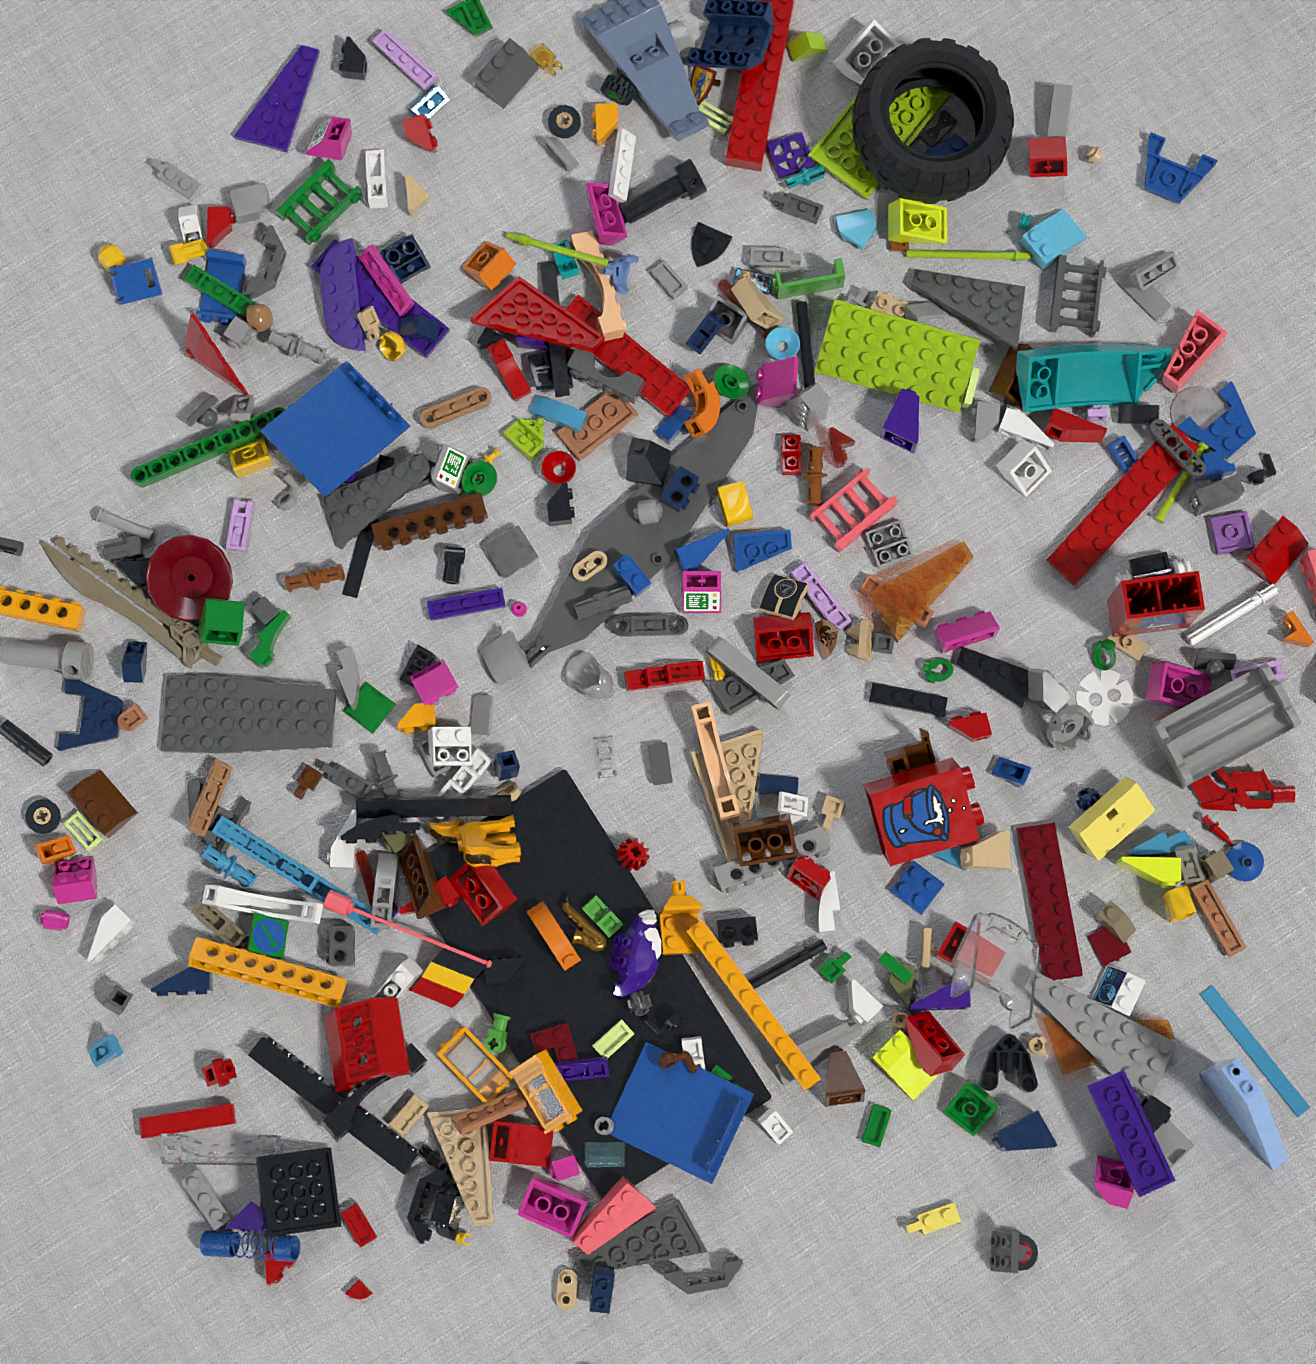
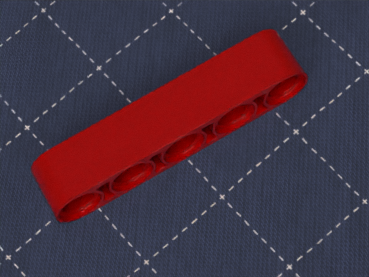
M225 1104L138 1119L140 1136L141 1139L236 1124L234 1104Z

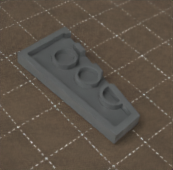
M785 659L760 668L780 685L795 677ZM735 676L709 683L729 717L761 698Z

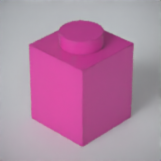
M575 1155L551 1162L552 1166L549 1167L552 1178H556L557 1181L580 1174Z

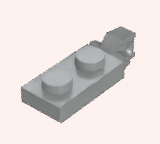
M154 158L150 163L151 168L157 171L155 175L159 180L187 199H190L200 186L196 180L166 161L162 164Z
M750 247L749 267L789 268L791 264H801V254L792 253V250H787V248Z

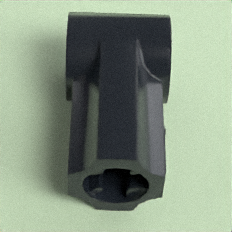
M446 546L443 583L459 584L461 567L465 560V548Z

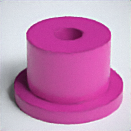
M516 602L512 605V613L515 616L522 617L526 614L527 607L523 602Z

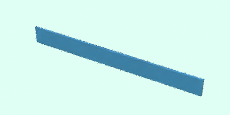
M1212 985L1203 992L1201 997L1297 1117L1307 1111L1310 1106Z

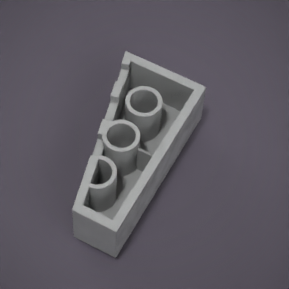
M816 383L802 389L785 403L798 418L796 419L798 424L809 431L826 418L830 397L820 384Z

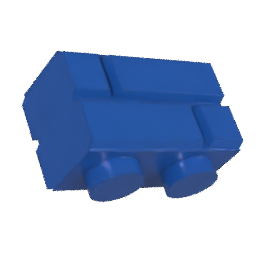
M628 554L612 566V570L628 586L629 590L631 589V593L635 598L651 587L652 582Z

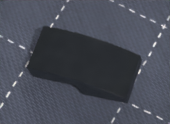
M1119 404L1118 423L1151 424L1154 420L1159 419L1160 405Z

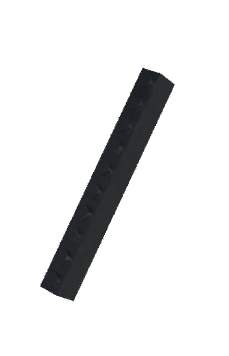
M262 1036L248 1054L250 1058L325 1114L330 1109L334 1111L338 1107L337 1103L343 1097L336 1093L333 1084L328 1086L323 1082L325 1078L315 1071L312 1074L308 1071L309 1066L301 1060L295 1061L292 1058L293 1054L286 1048L283 1050L278 1048V1042L269 1036L266 1039ZM362 1107L359 1110L357 1108L351 1120L353 1128L349 1133L403 1175H406L420 1156L416 1153L418 1149L410 1143L405 1145L401 1142L402 1137L394 1131L392 1133L388 1132L385 1129L387 1125L379 1119L376 1122L371 1119V1113Z

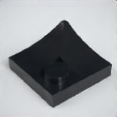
M550 351L528 355V362L536 390L554 388ZM568 371L569 388L571 389L573 388V381Z

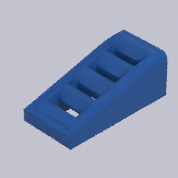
M1121 436L1106 445L1107 450L1124 475L1129 471L1127 467L1139 460L1125 436ZM1122 444L1123 447L1116 450L1115 447ZM1126 450L1127 453L1120 457L1119 454ZM1131 457V460L1124 464L1123 460Z

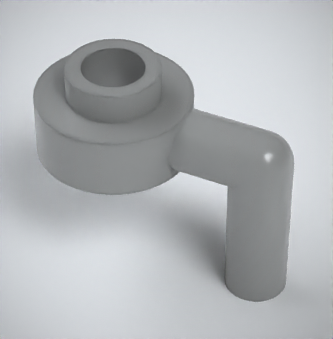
M287 471L282 474V477L291 488L277 500V505L283 511L291 510L295 507L297 501L295 494L300 488L299 484Z

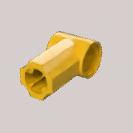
M203 239L168 247L173 265L189 262L190 259L204 256L208 250Z

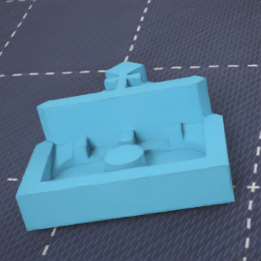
M872 209L835 216L838 231L842 236L843 242L849 241L863 250L871 236L875 235L876 222Z

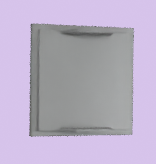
M1170 1120L1166 1124L1163 1123L1161 1126L1153 1129L1170 1169L1194 1146Z

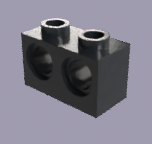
M756 916L717 920L718 941L723 945V948L735 947V943L751 946L754 945V942L758 941ZM744 927H750L753 930V934L750 937H745L742 934ZM724 929H731L734 934L733 937L730 939L724 938L722 935Z

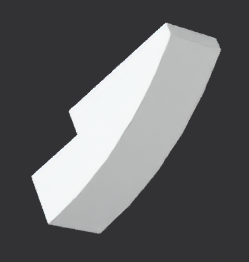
M384 149L365 151L370 209L388 207Z
M835 871L830 872L831 880L820 898L818 908L819 934L835 931L833 912L840 911Z

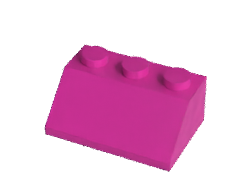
M587 182L586 194L599 244L613 246L628 237L619 202L608 196L610 185Z
M982 610L974 613V617L971 618L963 616L956 619V622L952 624L948 622L941 623L934 633L942 654L995 637L1000 627L991 611L985 613Z
M535 1174L517 1215L572 1239L590 1197Z

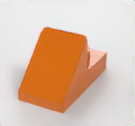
M1293 610L1283 617L1284 626L1288 631L1291 630L1292 634L1285 637L1281 642L1306 648L1314 643Z
M70 835L34 846L41 863L45 865H52L57 860L72 856L77 852Z

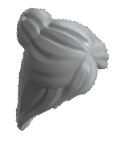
M582 653L569 661L565 668V680L569 685L578 688L591 699H607L613 696L612 676L598 663L592 654Z

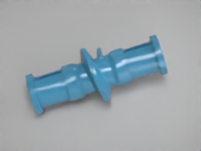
M210 843L204 847L199 856L201 859L205 858L211 862L216 868H220L217 874L224 871V879L230 875L231 878L245 885L246 889H249L257 878L255 873L251 874L243 866L236 864L237 857L235 855L228 858L222 852L220 853L214 849Z

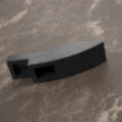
M400 815L379 817L351 828L341 835V840H346V844L357 843L359 839H365V843H377V839H381V831H384V835H395L396 831H404V834H416V830H420V822H401Z

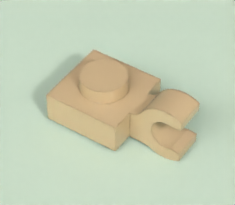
M370 306L357 314L363 330L368 331L366 336L369 342L375 338L379 340L382 336L377 326L380 321L374 307Z
M829 795L826 796L821 815L826 816L822 826L824 831L829 832L833 819L839 820L845 803L844 800Z

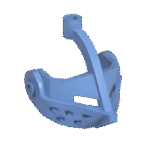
M633 254L621 255L613 263H609L603 268V275L612 276V284L618 293L628 294L627 278L629 269L633 262L637 263L639 261L638 256Z

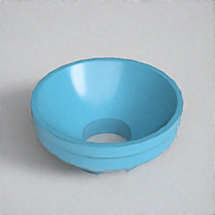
M775 328L766 338V350L777 361L794 357L800 347L798 335L790 328ZM779 343H786L788 349L785 352L778 351L777 345Z

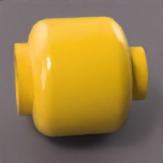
M106 244L98 252V261L108 272V268L122 265L126 261L125 254L114 244Z

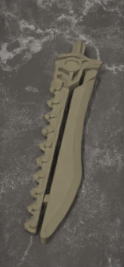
M63 537L55 538L53 542L75 558L73 561L47 542L42 543L56 568L80 593L115 610L136 623L178 658H183V662L188 668L191 669L201 657L214 666L221 662L222 656L209 649L208 643H201L198 631L199 626L193 622L170 618L156 607L151 597L145 598L143 589L136 588L132 590L129 580L123 579L119 581L115 571L106 573L103 563L97 562L93 564L89 554L80 556L77 546L71 545L67 547ZM80 565H85L87 568H89L102 579L107 581L113 587L118 589L120 592L125 594L127 597L136 602L142 608H144L149 613L158 618L160 621L169 626L171 630V636L179 644L183 646V650L173 641H171L170 632L167 629L158 624L156 621L147 616L145 613L136 608L123 597L118 595L116 592H114L101 581L96 579L90 573L85 571L83 568L80 567Z

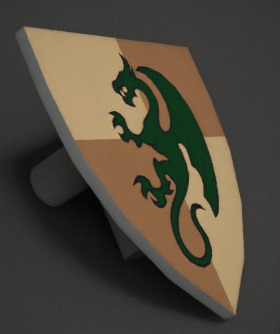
M824 619L814 623L822 660L827 659L833 654L839 640L846 639V634L843 630L839 629L830 620Z

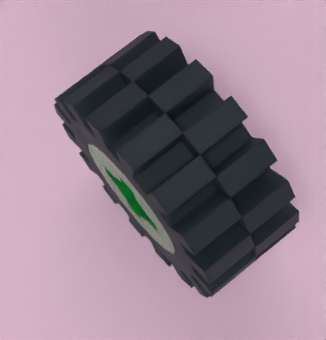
M613 74L606 77L600 89L611 101L614 100L615 103H620L623 106L630 105L637 92L636 88L629 84L630 82L624 81L622 77L619 78V76H614Z

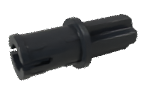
M426 1144L422 1145L419 1153L426 1159L427 1164L435 1167L440 1173L445 1172L448 1169V1162L440 1156L438 1151H433Z

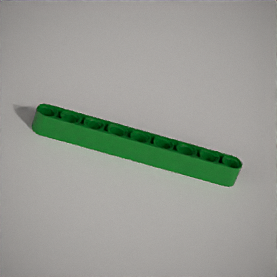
M276 407L250 420L243 421L135 467L131 471V479L138 487H147L227 453L230 450L264 437L261 433L263 428H259V424L261 422L269 424L284 412L285 409L283 407ZM243 430H250V433L247 436L241 435ZM226 437H233L230 443H224ZM209 444H215L213 450H206ZM191 452H198L195 458H189ZM174 459H180L178 465H172ZM156 467H163L160 473H154ZM139 474H145V478L143 480H137V476Z

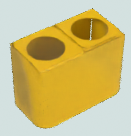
M744 481L717 487V496L727 528L753 519V511Z
M1187 885L1168 890L1162 896L1169 923L1191 917L1196 913Z

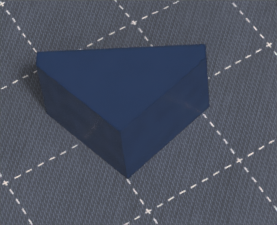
M422 315L404 317L400 336L437 342L440 323Z

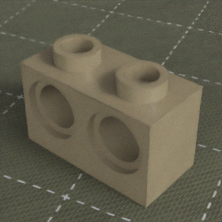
M1214 849L1201 857L1205 875L1210 883L1215 882L1234 870L1222 849L1218 852Z

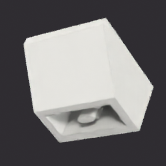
M432 727L428 730L429 753L433 766L472 765L471 727Z

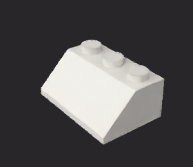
M874 19L861 29L832 64L846 77L861 84L869 70L893 49L900 46V44Z

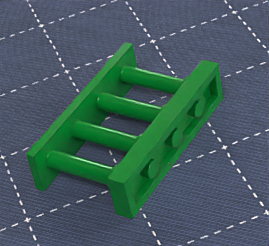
M329 158L276 209L278 216L283 221L286 218H291L307 233L305 239L309 245L313 242L316 243L321 238L322 233L352 204H356L362 195L358 185L352 190L335 175L334 163ZM326 179H330L347 195L340 203L321 187ZM313 192H317L334 208L327 216L308 200ZM300 205H304L321 222L312 228L295 213V209Z

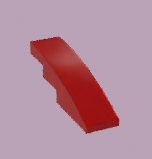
M703 661L666 664L665 666L649 667L643 670L625 671L624 679L626 691H636L705 680Z

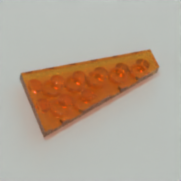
M964 541L867 594V598L896 643L901 640L973 559L974 556Z

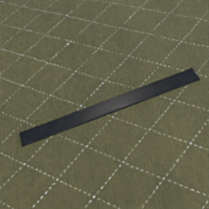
M555 261L540 263L543 293L560 305ZM549 342L555 398L570 396L565 346Z
M380 455L375 473L392 467L395 458ZM371 525L366 526L359 532L342 595L358 597L374 538Z

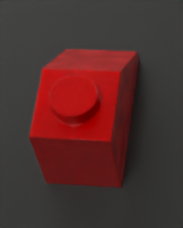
M207 207V244L210 249L215 248L232 231V224L236 223L235 214L230 207Z

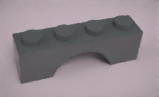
M575 349L567 364L570 375L586 379V383L594 387L597 385L605 393L619 396V399L625 403L631 402L634 404L645 385L644 379L628 371L618 377L602 375L595 367L594 354L588 351Z

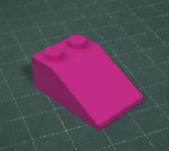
M794 356L766 363L757 370L756 380L758 381V387L755 390L757 405L778 408L796 394L798 357Z
M1167 662L1152 663L1145 700L1161 705L1183 708L1209 694L1212 677L1206 673Z

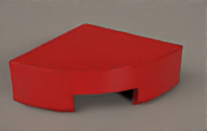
M359 1279L345 1294L353 1299H365L370 1297L373 1292Z

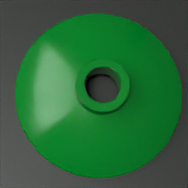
M735 365L721 366L714 374L713 381L715 387L726 398H742L750 388L748 375L744 370Z
M482 460L470 463L464 469L461 477L462 488L468 495L481 492L483 497L489 494L497 483L496 469L489 462ZM477 474H479V478H478V479H474L475 476H476Z

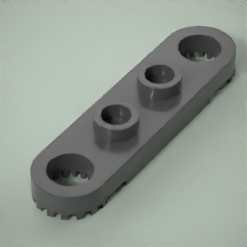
M684 616L618 617L612 623V630L619 637L682 635L688 630V621ZM681 620L684 623V628L682 630L675 629L673 626L675 621ZM619 622H624L627 628L625 631L619 632L616 629V625Z

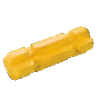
M709 656L712 671L715 672L713 673L714 680L720 681L725 679L724 671L722 672L723 666Z

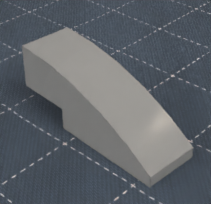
M350 645L337 651L343 669L336 672L352 710H355L359 699L360 677L358 663Z

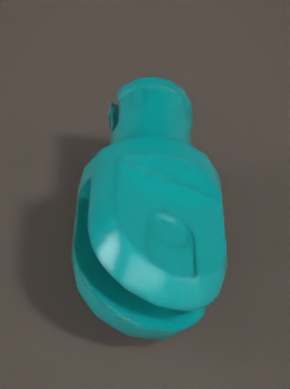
M822 165L812 166L807 169L804 167L801 168L800 173L785 177L788 189L803 183L809 186L811 182L822 179L825 176L824 167Z

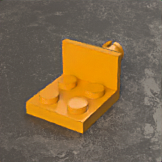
M678 881L670 882L672 895L658 913L662 955L701 953L686 931L699 922L698 913L703 909V906L694 897L686 894V881H680V883Z

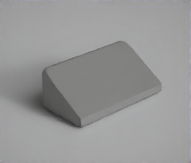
M556 137L545 138V146L567 171L570 172L579 165V162Z
M932 302L905 306V318L909 320L920 321L943 318L945 316V313Z
M474 696L471 734L490 736L493 696Z

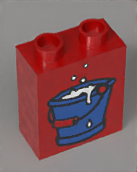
M1199 571L1120 581L1107 599L1113 637L1189 628L1205 610Z
M953 757L863 784L882 855L890 867L979 840L976 826L985 824L984 816L978 802L970 804L967 790L975 788L974 778L969 766L961 768Z

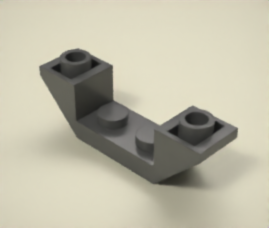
M269 225L268 229L264 230L262 236L265 247L275 250L270 257V268H267L265 271V280L251 276L244 286V292L251 300L275 288L287 255L273 225Z
M738 1256L726 1258V1262H723L725 1279H721V1276L709 1277V1282L702 1283L701 1279L689 1281L690 1285L686 1286L684 1270H679V1267L668 1268V1273H664V1278L686 1294L725 1288L732 1281L742 1266L743 1261L742 1259L738 1260Z

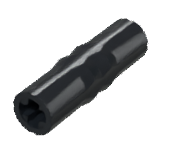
M6 720L0 726V734L41 766L44 767L50 762L53 754L11 721Z

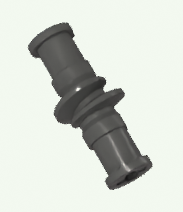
M383 750L371 754L370 758H373L376 774L378 775V778L375 780H380L375 785L376 788L382 787L385 798L399 797L398 789L394 782L398 774L391 773V767L385 754L387 751Z

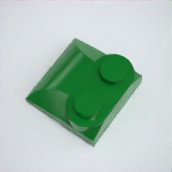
M966 1081L943 1110V1113L972 1136H975L999 1105L992 1096L978 1085Z

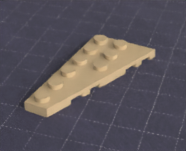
M470 1109L427 1113L474 1227L494 1225L487 1124L461 1135L451 1124V1118Z

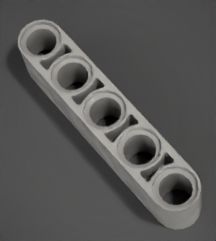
M720 636L707 648L706 652L714 660L775 709L779 710L791 694Z

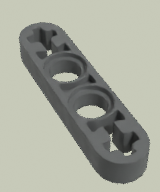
M1154 420L1150 426L1151 435L1190 477L1194 479L1202 478L1206 471L1205 463L1164 420ZM1156 425L1158 427L1162 426V432L1159 430L1155 431ZM1174 438L1177 444L1173 447L1168 446L1166 440ZM1185 451L1190 455V458L1182 460L1179 457V453ZM1193 465H1194L1196 468H1198V467L1200 466V467H1201V470H1200L1201 473H1199L1198 471L1194 473V472H1193V470H1194Z

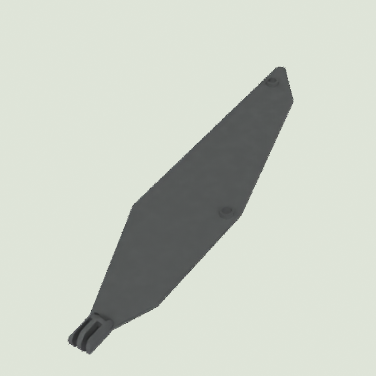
M753 384L745 396L737 399L724 410L709 432L692 439L670 459L663 487L643 484L589 533L536 639L524 649L526 654L534 646L536 647L526 656L528 662L541 652L529 664L530 668L534 667L548 653L588 637L621 607L618 606L614 610L602 615L596 614L578 620L573 604L590 599L593 595L600 592H610L626 586L612 570V566L623 556L628 554L649 580L670 562L674 556L673 550L679 548L716 492L717 487L720 486L753 436L758 408L755 390L758 384ZM739 405H744L745 409L741 410ZM682 466L700 477L698 481L700 486L695 494L691 492L688 497L690 502L686 509L681 508L678 513L659 500L678 468ZM689 479L681 480L683 486L691 485ZM674 494L671 496L674 502L681 501L679 495ZM655 499L662 505L663 517L660 518L658 523L642 525L639 519H635L634 508H637L639 501ZM594 551L603 552L607 557V565L603 570L585 582H579L573 577V568L578 562ZM656 557H659L661 559V562L656 563L654 559ZM595 559L594 563L599 565L601 560ZM579 570L578 572L581 576L586 574L584 570Z

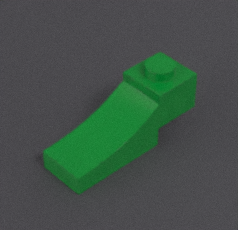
M285 610L257 635L261 643L249 654V657L261 669L264 666L268 667L274 661L273 657L275 654L273 650L277 638L286 624L292 619Z

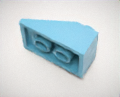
M1062 209L1022 235L1020 244L1027 252H1030V256L1044 271L1058 260L1059 255L1068 253L1084 241L1087 236L1068 213Z

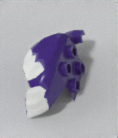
M645 910L638 913L627 933H617L614 939L615 948L610 958V970L619 972V983H613L614 991L611 993L613 996L623 997L644 987L653 977L659 965L657 959L661 954V939L655 928L657 920L654 910Z

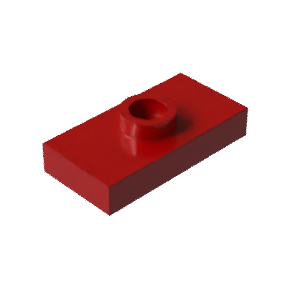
M358 1203L340 1213L360 1248L378 1237Z

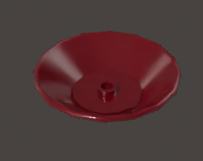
M195 535L175 536L159 545L149 559L145 575L148 593L156 607L170 618L185 622L200 621L206 598L228 600L233 584L231 564L223 550L209 539ZM190 574L195 576L193 581L189 579Z

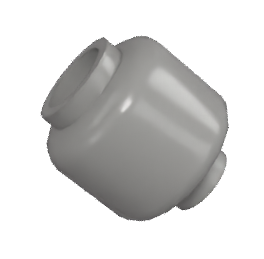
M655 499L639 501L637 508H634L635 519H639L642 525L658 523L660 518L663 517L661 503H658Z

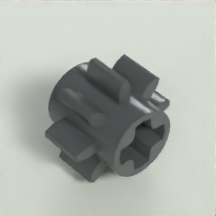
M642 991L632 993L630 995L631 1000H627L630 1013L635 1012L637 1016L647 1014L649 1007H652L649 994L645 995Z

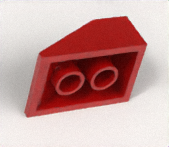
M930 1011L907 1016L904 1019L917 1061L922 1066L924 1072L930 1077L953 1070L966 1055Z

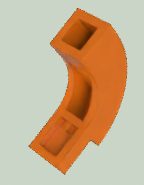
M700 368L683 376L696 401L694 414L684 422L693 439L709 432L716 424L720 413V399L714 381L708 383Z
M543 901L527 911V914L564 971L581 961Z

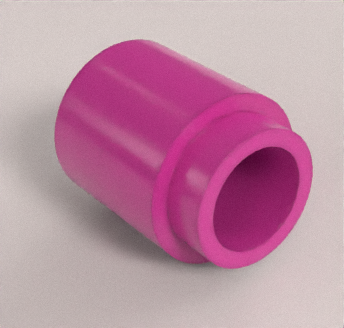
M46 909L45 913H41L40 924H43V929L58 931L68 929L69 914Z

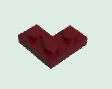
M568 1023L530 1034L535 1053L555 1048L558 1062L578 1060Z

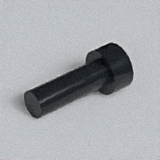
M691 159L673 167L676 175L620 204L629 224L640 220L686 194L690 200H693L707 192L705 184Z

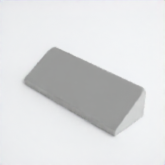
M1174 251L1164 252L1127 276L1140 292H1143L1180 267Z
M1131 266L1117 283L1157 321L1170 309L1171 304L1153 286L1140 292L1127 276L1136 270Z

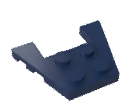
M67 679L66 695L85 696L79 735L60 733L57 750L66 751L67 749L79 748L88 744L118 739L120 728L118 727L117 720L122 714L123 700L79 680Z

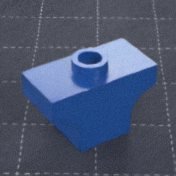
M1222 451L1205 453L1200 458L1206 465L1205 475L1200 479H1195V482L1209 479L1211 482L1221 480L1224 476L1233 475L1236 471L1235 464L1227 462L1223 458Z

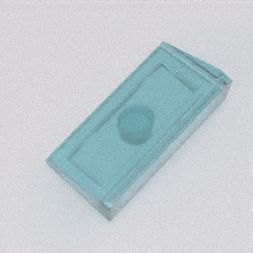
M585 1142V1166L624 1167L625 1142Z

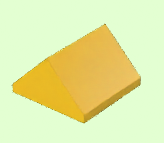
M264 438L228 451L233 470L238 478L274 465Z

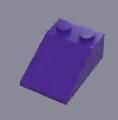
M953 980L951 984L910 1005L908 1011L966 1010L971 1007L970 983H965V980Z

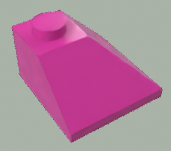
M1097 1155L1094 1186L1108 1204L1128 1209L1134 1194V1187L1122 1161Z

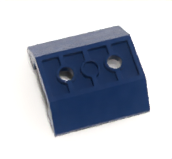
M707 0L703 15L709 21L701 48H690L685 65L749 70L761 64L774 31L771 2L757 0Z

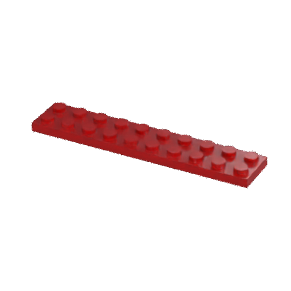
M1171 424L1170 427L1196 453L1199 447L1176 426ZM1168 438L1166 443L1168 446L1173 447L1177 444V441L1174 438ZM1156 440L1046 561L1075 586L1180 472L1182 467ZM1185 451L1179 453V457L1182 460L1190 458V455Z

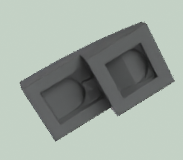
M879 613L873 652L892 654L898 616Z
M667 742L648 745L653 784L673 783Z

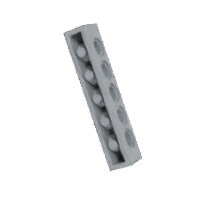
M822 826L795 836L798 857L805 855L813 857L816 855L817 858L827 855V851L830 850ZM810 842L813 844L814 849L807 852L803 849V844ZM798 857L778 860V863L774 866L769 865L767 862L758 864L760 870L756 873H752L749 870V866L740 867L738 858L713 868V872L721 892L726 890V893L737 890L736 886L743 883L744 886L755 883V879L761 876L762 879L773 876V872L779 869L781 872L789 870ZM733 870H738L741 872L742 877L734 880L730 874Z

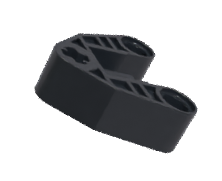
M1006 1034L988 1052L979 1078V1086L984 1091L996 1089L998 1086V1073L1000 1071V1053H1003L1002 1073H1014V1054H1017L1018 1087L1022 1092H1033L1038 1086V1081L1030 1054L1016 1036ZM1007 1038H1010V1042H1013V1045L1010 1046L1011 1049L1004 1045V1041H1007ZM985 1077L992 1078L993 1086L991 1088H987L984 1085ZM1025 1078L1032 1080L1033 1085L1031 1089H1026L1023 1086Z

